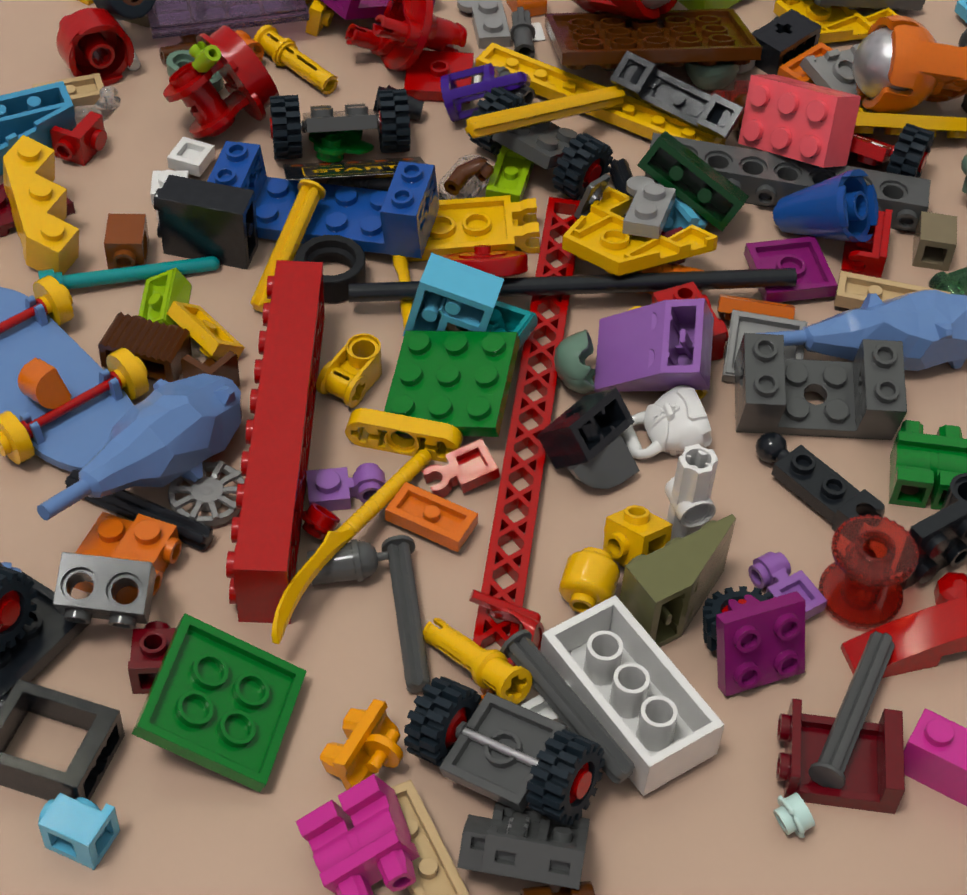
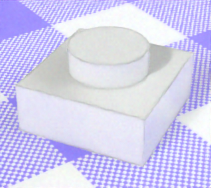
M183 136L167 156L168 168L177 171H188L189 174L200 177L215 158V145Z

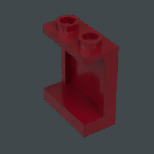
M792 698L788 713H781L779 716L777 740L785 742L784 753L780 752L778 755L776 779L784 781V798L796 792L806 803L895 814L905 792L903 711L884 709L879 723L864 722L843 773L846 778L845 784L842 788L836 789L817 784L808 773L811 764L818 762L835 718L803 714L802 700Z

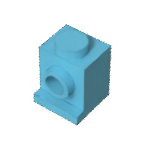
M59 793L55 800L50 799L44 805L38 820L45 848L95 870L120 832L114 806L106 803L104 808L100 810L96 804L86 798L77 797L75 800L62 793Z

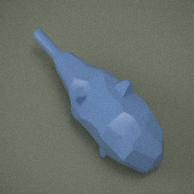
M920 290L882 301L877 293H869L860 308L844 311L820 322L805 326L802 330L756 334L784 335V346L804 345L808 352L825 354L851 361L854 360L863 339L902 341L904 370L920 371L946 362L949 363L951 368L959 369L967 359V295L948 294L938 290Z
M205 373L174 382H168L163 379L156 381L153 384L154 391L145 400L134 405L112 427L109 438L103 448L78 472L79 481L37 506L39 516L44 520H49L86 496L101 498L133 486L163 488L180 476L193 482L198 481L203 477L202 462L224 451L241 424V391L233 380Z

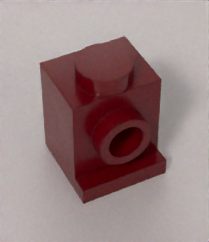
M152 621L147 623L144 629H133L130 661H128V673L133 694H149L176 628H171L165 622Z

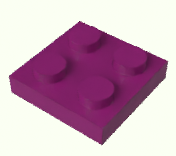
M815 236L746 243L744 256L750 269L795 268L797 272L795 287L758 288L764 301L778 303L835 296L838 285Z

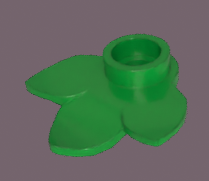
M363 130L309 133V140L314 143L313 148L316 151V157L325 162H339L344 159L345 153L359 155L374 149L373 144L361 140Z

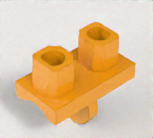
M373 699L367 710L351 708L343 719L342 729L348 738L345 744L327 743L320 754V760L326 772L340 777L346 790L368 778L372 773H378L382 766L398 767L404 757L403 751L396 744L401 735L397 726L387 716L386 709L388 706L385 701Z

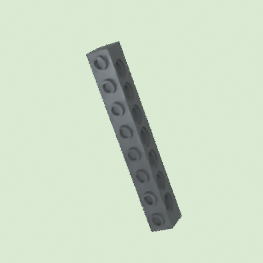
M653 133L650 148L661 134ZM673 136L749 196L745 202L747 204L774 208L778 200L784 196L846 171L861 169L868 175L863 177L866 184L874 185L878 199V210H893L891 229L915 233L921 211L927 212L931 182L929 179L852 166L822 168L769 152ZM645 172L646 177L653 179L654 182L658 184V182L654 178H652L649 174Z

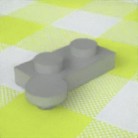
M457 0V6L461 11L466 14H472V23L479 49L487 48L491 43L510 47L511 34L502 0Z
M633 176L626 183V191L634 199L623 220L622 233L659 239L674 205L676 189L657 184L653 179L646 176Z

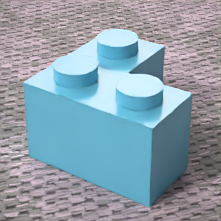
M431 253L419 282L403 336L406 330L445 331L448 323L470 331L486 332L504 278Z

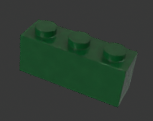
M666 131L657 138L637 165L664 187L676 189L675 196L721 232L749 197Z

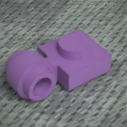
M364 463L358 466L352 478H348L347 467L306 471L309 507L312 503H316L329 511L351 509L350 498L356 497V499L365 503L386 483L384 471L374 463Z
M768 552L753 560V565L749 567L748 572L751 581L757 588H766V592L772 593L773 598L797 591L805 599V620L825 610L827 599L802 570L790 575L791 566L784 554L781 552Z

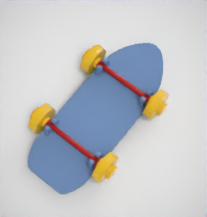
M47 275L34 282L33 292L35 297L33 295L28 297L18 291L0 287V454L2 456L7 455L10 460L18 465L37 455L58 468L70 472L76 469L81 470L103 448L109 438L112 427L134 406L131 400H135L149 391L147 369L139 357L134 356L126 348H120L106 357L108 369L103 370L60 327L74 317L73 299L68 289L54 277ZM35 357L55 367L70 392L72 400L56 409H47L20 391L18 375L21 369Z

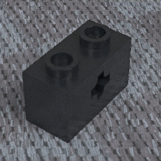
M793 9L774 18L770 23L752 32V35L762 46L761 60H756L755 66L767 74L777 75L778 68L818 44L822 26Z
M615 387L583 396L537 434L555 469L589 462L635 421Z

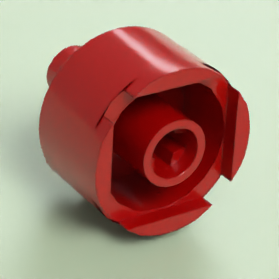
M85 8L71 15H66L60 20L56 40L57 50L75 77L100 73L104 87L118 82L123 77V71L127 66L130 68L133 62L134 47L130 37L106 9Z

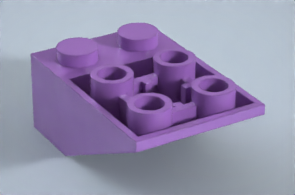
M705 298L663 300L600 319L594 391L601 392L615 387L619 392L669 391L680 385H687L695 388V390H709L714 317Z

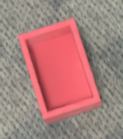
M775 74L751 75L738 144L822 168L847 166L861 96Z

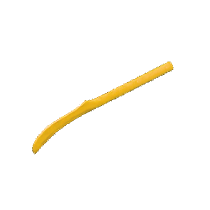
M420 449L335 531L327 532L322 544L292 578L282 594L272 624V643L280 644L298 602L313 579L331 558L394 498L405 482L409 483L431 462L432 456L429 451Z

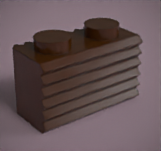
M122 312L117 314L98 344L102 367L108 368L106 357L120 348H126L134 356L142 360L148 372L147 379L155 381L160 379L168 382L179 380V376L182 375L181 359L186 354L192 356L190 332L186 328L182 329L173 324H160L157 321L153 323L150 319L146 320L137 315L131 317L129 314L124 315Z

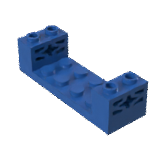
M226 141L207 182L254 190L258 238L278 240L298 195L297 185L299 181L267 177L260 145ZM399 161L388 191L319 183L326 190V195L318 201L302 238V244L314 237L340 235L352 239L365 252L422 259L439 211L435 165Z

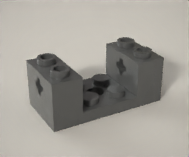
M744 333L734 363L736 432L762 434L775 432L781 435L877 440L893 439L907 413L902 341L863 339L853 362L786 359L784 356V335ZM808 391L817 392L823 397L824 402L819 405L811 404L805 399L804 393Z

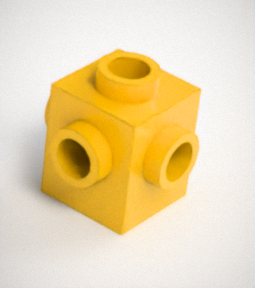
M628 506L606 517L603 550L608 552L613 560L619 562L625 568V565L636 556L641 554L648 555L664 547L671 540L673 524L650 513L643 506Z

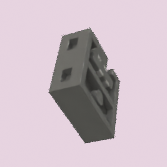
M496 802L492 819L468 815L462 833L457 868L579 890L590 819L581 817L578 821L574 819V823L571 825H564L526 807L524 812L521 813Z

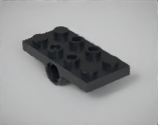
M967 473L959 474L952 479L939 512L911 526L892 578L903 590L917 582L924 584L931 580L942 568L949 564L956 566L966 559Z

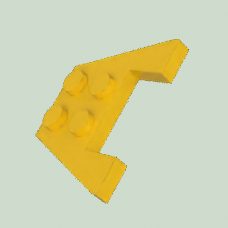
M776 0L773 11L776 15L781 16L793 9L821 25L818 43L822 42L824 44L864 39L868 36L871 26L879 18L898 15L888 7L864 17L856 10L843 6L820 7L814 3V0Z
M611 187L604 190L602 199L600 201L595 200L590 205L588 215H581L562 238V249L576 255L581 260L588 261L604 269L607 273L617 276L714 251L717 249L718 241L717 235L693 224L670 237L660 235L659 239L622 233L624 220L622 216L627 213L634 198Z

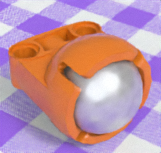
M893 15L879 18L869 29L868 36L860 43L853 58V76L856 82L857 94L863 100V107L873 113L898 114L908 112L924 100L945 102L967 94V46L958 47L937 43L931 33L921 23L910 17Z

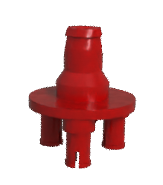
M389 0L384 15L379 14L375 18L377 22H381V25L373 23V29H368L352 23L349 25L345 36L348 45L369 49L372 54L381 56L387 68L395 71H405L416 62L425 48L435 51L459 52L453 45L465 46L467 30L459 23L435 16L433 14V0Z

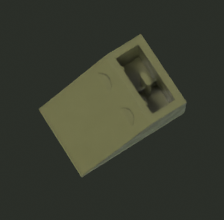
M733 514L718 521H709L698 531L683 538L676 537L667 542L664 547L648 555H638L625 565L620 601L659 647L683 635L723 573L736 521Z

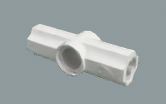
M700 444L684 447V453L678 457L675 476L665 486V493L670 501L667 521L673 524L671 540L676 537L683 538L698 531L716 513L711 493L718 458L713 449L704 448Z

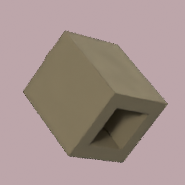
M921 211L913 237L912 266L948 271L957 245V216Z

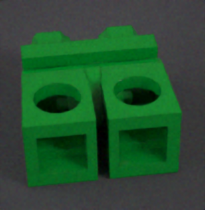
M904 420L902 422L890 454L889 504L925 508L930 496L931 509L941 510L945 499L941 496L943 490L948 491L950 483L955 476L967 473V439L963 438L959 426L944 425L939 427L936 435L923 434V425L919 421ZM902 485L918 487L919 492L914 495H908L900 490Z

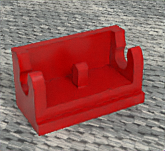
M878 210L877 225L870 226L868 234H873L869 241L861 243L845 241L840 272L846 271L881 278L887 259L893 210Z

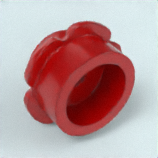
M312 503L307 511H302L301 518L305 521L302 528L320 540L325 538L328 531H335L340 522V519L334 513L316 503Z

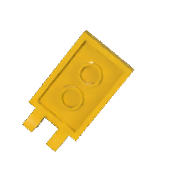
M510 195L439 200V211L422 259L407 257V261L429 260L431 253L443 256L453 253L472 252L476 245H491V250L515 251V247H518L526 253H539L540 244L539 238H537L540 237L539 222H537L536 214H529L537 213L536 198L523 199L520 202H511Z

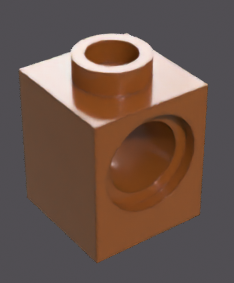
M108 214L104 239L108 269L146 265L149 248L146 214Z

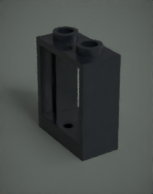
M18 679L10 694H5L0 700V785L47 801L50 799L55 800L59 793L75 800L77 797L90 800L125 736L120 710ZM28 712L88 730L66 772L4 753Z

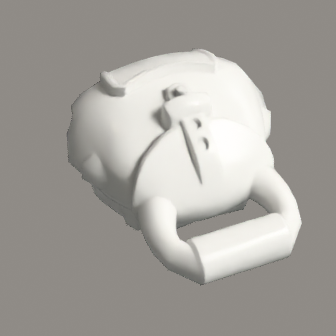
M687 385L672 388L664 393L654 404L648 405L646 411L632 415L635 422L620 434L632 457L640 460L651 458L661 452L668 453L670 456L682 455L685 446L700 444L702 447L707 448L712 442V430L705 409L695 388ZM644 424L648 437L652 442L645 449H642L633 427L635 425Z

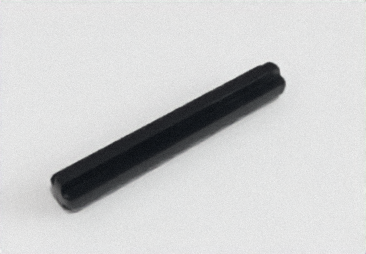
M72 470L65 480L66 488L79 481L78 472L80 470ZM126 490L101 498L88 496L83 498L133 521L139 513L176 525L179 539L183 543L199 550L207 549L214 537L211 527Z

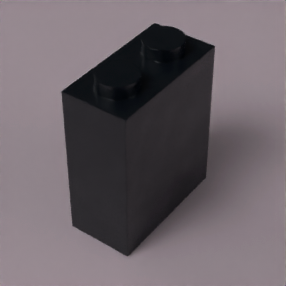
M169 175L162 189L158 188L154 196V209L158 210L159 215L157 235L159 238H162L163 254L189 259L215 256L219 259L220 265L247 270L258 248L254 190Z

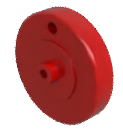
M476 245L472 252L453 253L442 256L498 277L520 275L528 271V256L525 252L491 250V245Z

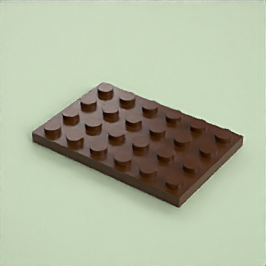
M734 9L670 10L660 15L659 18L647 21L605 12L545 14V27L561 65L566 66L568 69L580 70L586 68V65H599L601 68L614 69L617 68L627 50L652 63H665V65L671 67L684 66L685 62H698L700 65L713 66L718 61H730L736 65H746L750 63V60H761L762 46Z

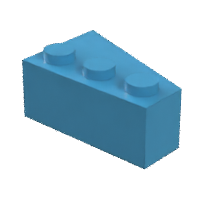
M63 81L0 96V176L3 175V156L22 135L52 148L50 130L54 126L71 131L76 127L74 105Z

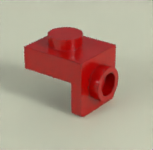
M92 111L72 131L58 126H54L50 130L55 156L85 166L98 151L103 149L107 140L103 116Z

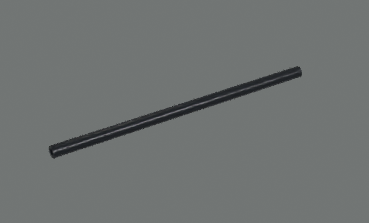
M795 268L635 273L620 276L607 274L504 278L498 297L656 292L693 281L699 290L795 287L797 272ZM420 281L348 284L349 302L414 300Z

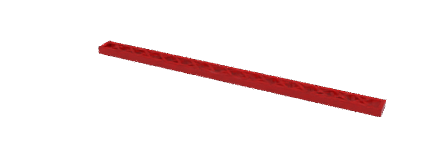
M549 197L535 277L573 276L576 255L562 249V243L559 244L554 239L561 235L563 236L578 220L574 214L580 200ZM556 213L572 216L563 220ZM558 259L563 265L554 268L550 263ZM570 295L532 296L529 311L536 313L538 323L523 345L481 589L482 593L523 607L546 458V451L539 441L537 434L551 424L558 379L554 355L555 349L564 340ZM551 310L555 316L546 319L541 313ZM546 336L552 342L542 346L537 339ZM541 362L547 369L537 373L532 367ZM537 390L543 397L533 402L527 394ZM532 418L539 426L529 431L522 423ZM528 448L534 455L523 460L517 452ZM523 477L530 486L518 491L511 483ZM518 508L525 517L513 523L506 514ZM513 540L520 550L508 556L501 546ZM507 573L515 583L502 589L495 579ZM479 605L473 641L483 649L494 642H497L502 647L509 637L520 630V624L510 621H502L497 624L489 615L490 609ZM507 658L508 663L512 665L514 663L512 659Z

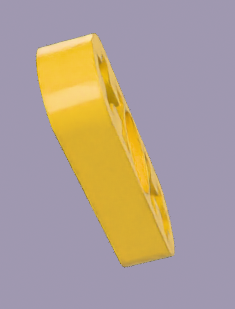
M358 408L352 411L345 429L346 437L358 446L414 456L420 449H426L430 452L432 460L447 462L445 454L461 448L463 441L461 431L451 424L368 408ZM395 432H405L411 435L413 438H403L397 435Z

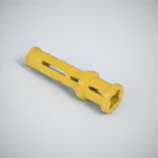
M270 24L262 26L256 32L254 40L263 46L264 53L272 58L273 63L282 67L287 66L325 95L331 94L338 85L337 76L331 74L297 49L295 41L280 36L277 29Z
M441 618L433 619L434 624L441 629L430 621L426 624L423 630L424 641L470 671L476 685L483 689H492L496 692L497 696L515 704H519L526 698L532 686L530 671L522 666L511 665L508 663L506 655L497 649H483L470 638L449 626Z

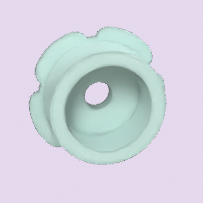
M796 792L786 798H783L782 795L778 796L777 802L780 807L773 810L780 827L786 835L795 832L799 838H804L805 831L815 826V821L807 805Z

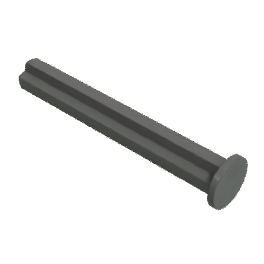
M396 535L386 539L382 543L381 549L382 552H388L407 691L415 694L423 692L422 688L426 684L430 685L411 557L415 550V541L409 536Z
M520 630L509 637L502 645L500 652L506 655V658H511L517 666H522L530 671L532 685L571 732L601 745V748L604 749L602 758L605 759L602 770L612 782L619 784L629 778L633 773L634 763L531 641L532 634L529 630Z
M875 631L870 635L818 762L811 764L808 770L811 779L823 787L840 789L845 784L846 778L843 773L895 647L892 636L888 633L882 634Z

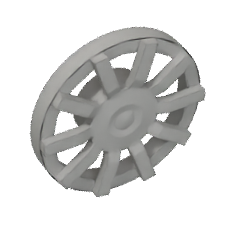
M223 461L202 462L203 477L196 482L180 476L170 483L168 498L172 511L207 526L223 524L233 519L241 511V509L236 508V502L224 495L236 494L237 486H223L233 480L238 485V483H244V479L239 470L226 465ZM205 472H212L211 477H206ZM220 473L227 475L223 477L221 480H218V476ZM185 480L192 486H180V484ZM176 493L191 494L178 501L175 498ZM191 502L194 506L191 513L181 508ZM223 504L229 507L225 512L218 514L217 509ZM200 511L211 512L212 516H198Z

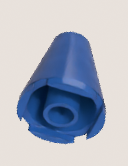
M861 169L849 170L780 198L774 207L773 219L775 224L784 233L854 243L867 242L873 235L868 234L870 226H876L878 221L876 190L873 184L867 185L863 177L868 176L865 171Z

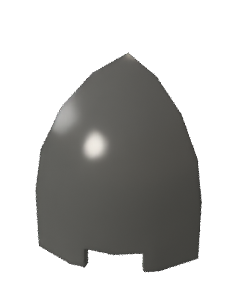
M622 436L614 439L589 462L567 467L578 481L589 487L609 489L619 485L640 471Z

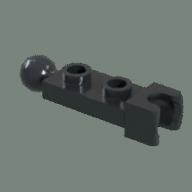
M768 432L760 436L756 442V453L762 461L774 463L771 474L828 521L833 523L832 530L852 545L858 543L859 534L864 525L873 530L879 527L885 513V506L866 489L860 492L804 446L800 445L789 452L786 440L782 435Z

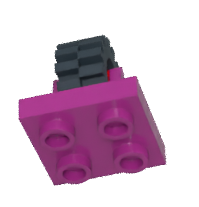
M739 586V591L734 592L732 587L725 588L724 595L717 591L712 594V599H706L705 606H703V639L711 652L717 649L718 688L725 696L805 673V599L797 591L773 598V594L770 592L762 595V589L754 587L752 592H748L747 586Z

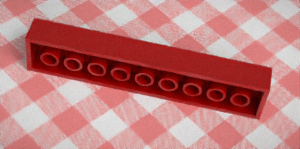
M276 260L274 276L267 277V299H271V303H264L263 326H267V330L259 332L258 349L259 354L263 355L262 360H255L254 381L255 384H259L258 389H251L250 413L255 414L253 420L247 419L245 439L246 444H250L249 451H242L241 476H246L244 483H238L236 508L241 509L239 517H233L231 541L236 543L235 551H228L226 560V576L231 578L229 603L237 604L238 622L273 623L275 611L282 594L297 572L302 527L301 513L304 509L307 482L306 471H308L317 393L316 382L319 375L325 322L323 262Z

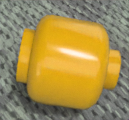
M594 547L584 548L568 557L559 585L560 594L569 603L571 609L582 613L614 596L620 577V570L608 552Z

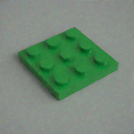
M406 330L384 412L448 423L458 428L463 436L499 437L520 345L518 333ZM400 431L395 432L396 434H407Z
M185 613L177 625L132 734L260 792L267 784L307 671Z

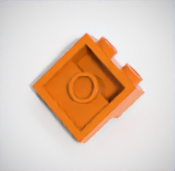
M102 512L75 553L152 562L156 571L154 596L161 586L163 573L170 563L174 564L177 561L182 549V541L179 539L176 525L139 513L134 521H130ZM83 581L76 584L73 588L91 593L94 584ZM132 586L122 588L116 595V602L121 604L133 602L137 598L139 590Z

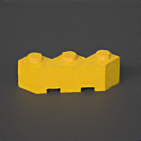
M22 135L3 156L4 189L7 198H9L17 234L22 243L26 265L38 271L54 269V272L62 271V275H64L79 257V228L64 221L67 218V189L53 182L55 180V150Z

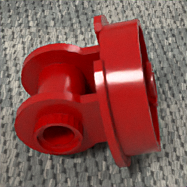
M226 25L221 26L210 36L200 33L196 37L197 43L203 41L206 45L217 46L221 51V58L209 71L204 73L196 71L192 66V62L176 70L169 78L170 83L163 92L164 97L168 102L182 100L186 107H191L190 112L195 120L191 124L189 132L194 138L215 137L223 133L234 123L235 116L242 108L256 120L262 121L266 117L265 109L270 106V96H279L277 87L262 62L246 42ZM217 71L226 81L224 86L230 93L225 99H222L209 80Z

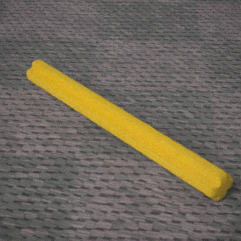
M616 85L469 117L466 120L467 127H465V131L472 138H479L615 107L624 103L623 97L626 94L624 89H620Z

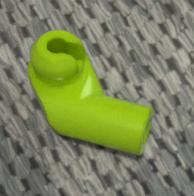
M199 41L189 49V54L195 59L192 62V66L201 73L209 71L221 58V51L217 46L206 45L203 41Z

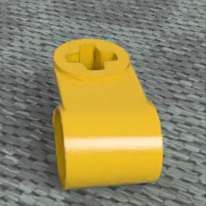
M367 333L352 336L336 356L326 363L320 371L316 382L317 391L324 395L331 393L343 399L346 406L350 408L356 407L366 392L382 375L381 343L378 338Z

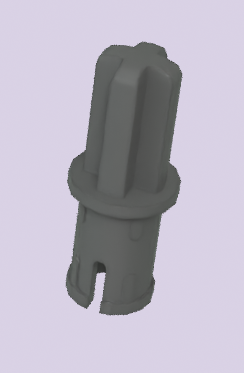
M517 7V11L512 12L511 15L512 28L510 29L511 39L514 41L515 46L514 51L533 58L535 55L533 39L536 32L531 24L530 11L524 10V7Z

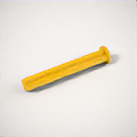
M302 179L297 185L298 195L250 301L253 309L258 312H263L264 303H271V299H267V277L274 276L276 260L293 261L318 201L326 195L324 187L313 180Z

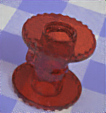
M870 514L852 517L844 521L833 535L831 552L835 562L829 565L822 573L818 590L827 599L826 610L832 614V617L837 618L839 622H844L848 626H855L856 628H877L891 622L900 612L903 604V590L900 583L907 580L915 571L919 559L918 547L910 532L906 531L902 525H898L896 521L888 520L887 517L882 518L879 515L871 516Z

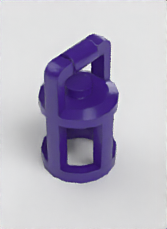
M492 63L443 75L440 80L445 108L453 122L473 117L471 116L473 110L477 111L479 108L476 107L463 111L462 103L482 99L486 92L491 93V89L494 87H502L512 91L530 86L531 82L530 76L524 72L500 76ZM484 74L481 82L459 88L456 81Z

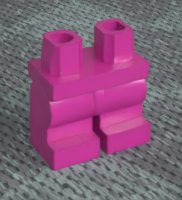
M375 774L338 795L341 806L330 800L295 821L301 836L310 844L323 886L334 894L374 895L371 886L382 879L385 886L392 892L402 891L416 882L412 861L420 856L415 844L411 842V835L397 795L393 788Z

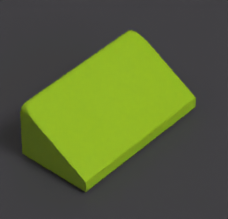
M172 268L146 279L138 316L146 320L150 319L153 323L157 321L160 324L165 323L166 325L173 324L178 326L166 313L173 301L189 304L192 289L191 283L177 268Z

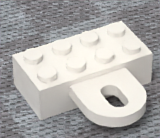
M616 595L542 633L540 652L634 763L635 767L629 779L643 796L717 754L725 724ZM541 695L521 705L526 709L565 725Z

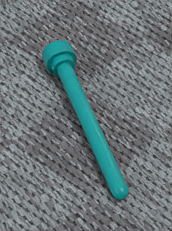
M215 256L68 275H62V271L54 272V269L39 270L38 275L39 279L50 275L69 290L146 280L172 268H177L183 275L215 271L219 268L220 261Z

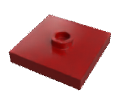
M423 50L416 62L406 70L404 89L408 95L418 100L444 102L440 84L441 76L473 68L474 53ZM472 77L456 81L458 88L472 84Z

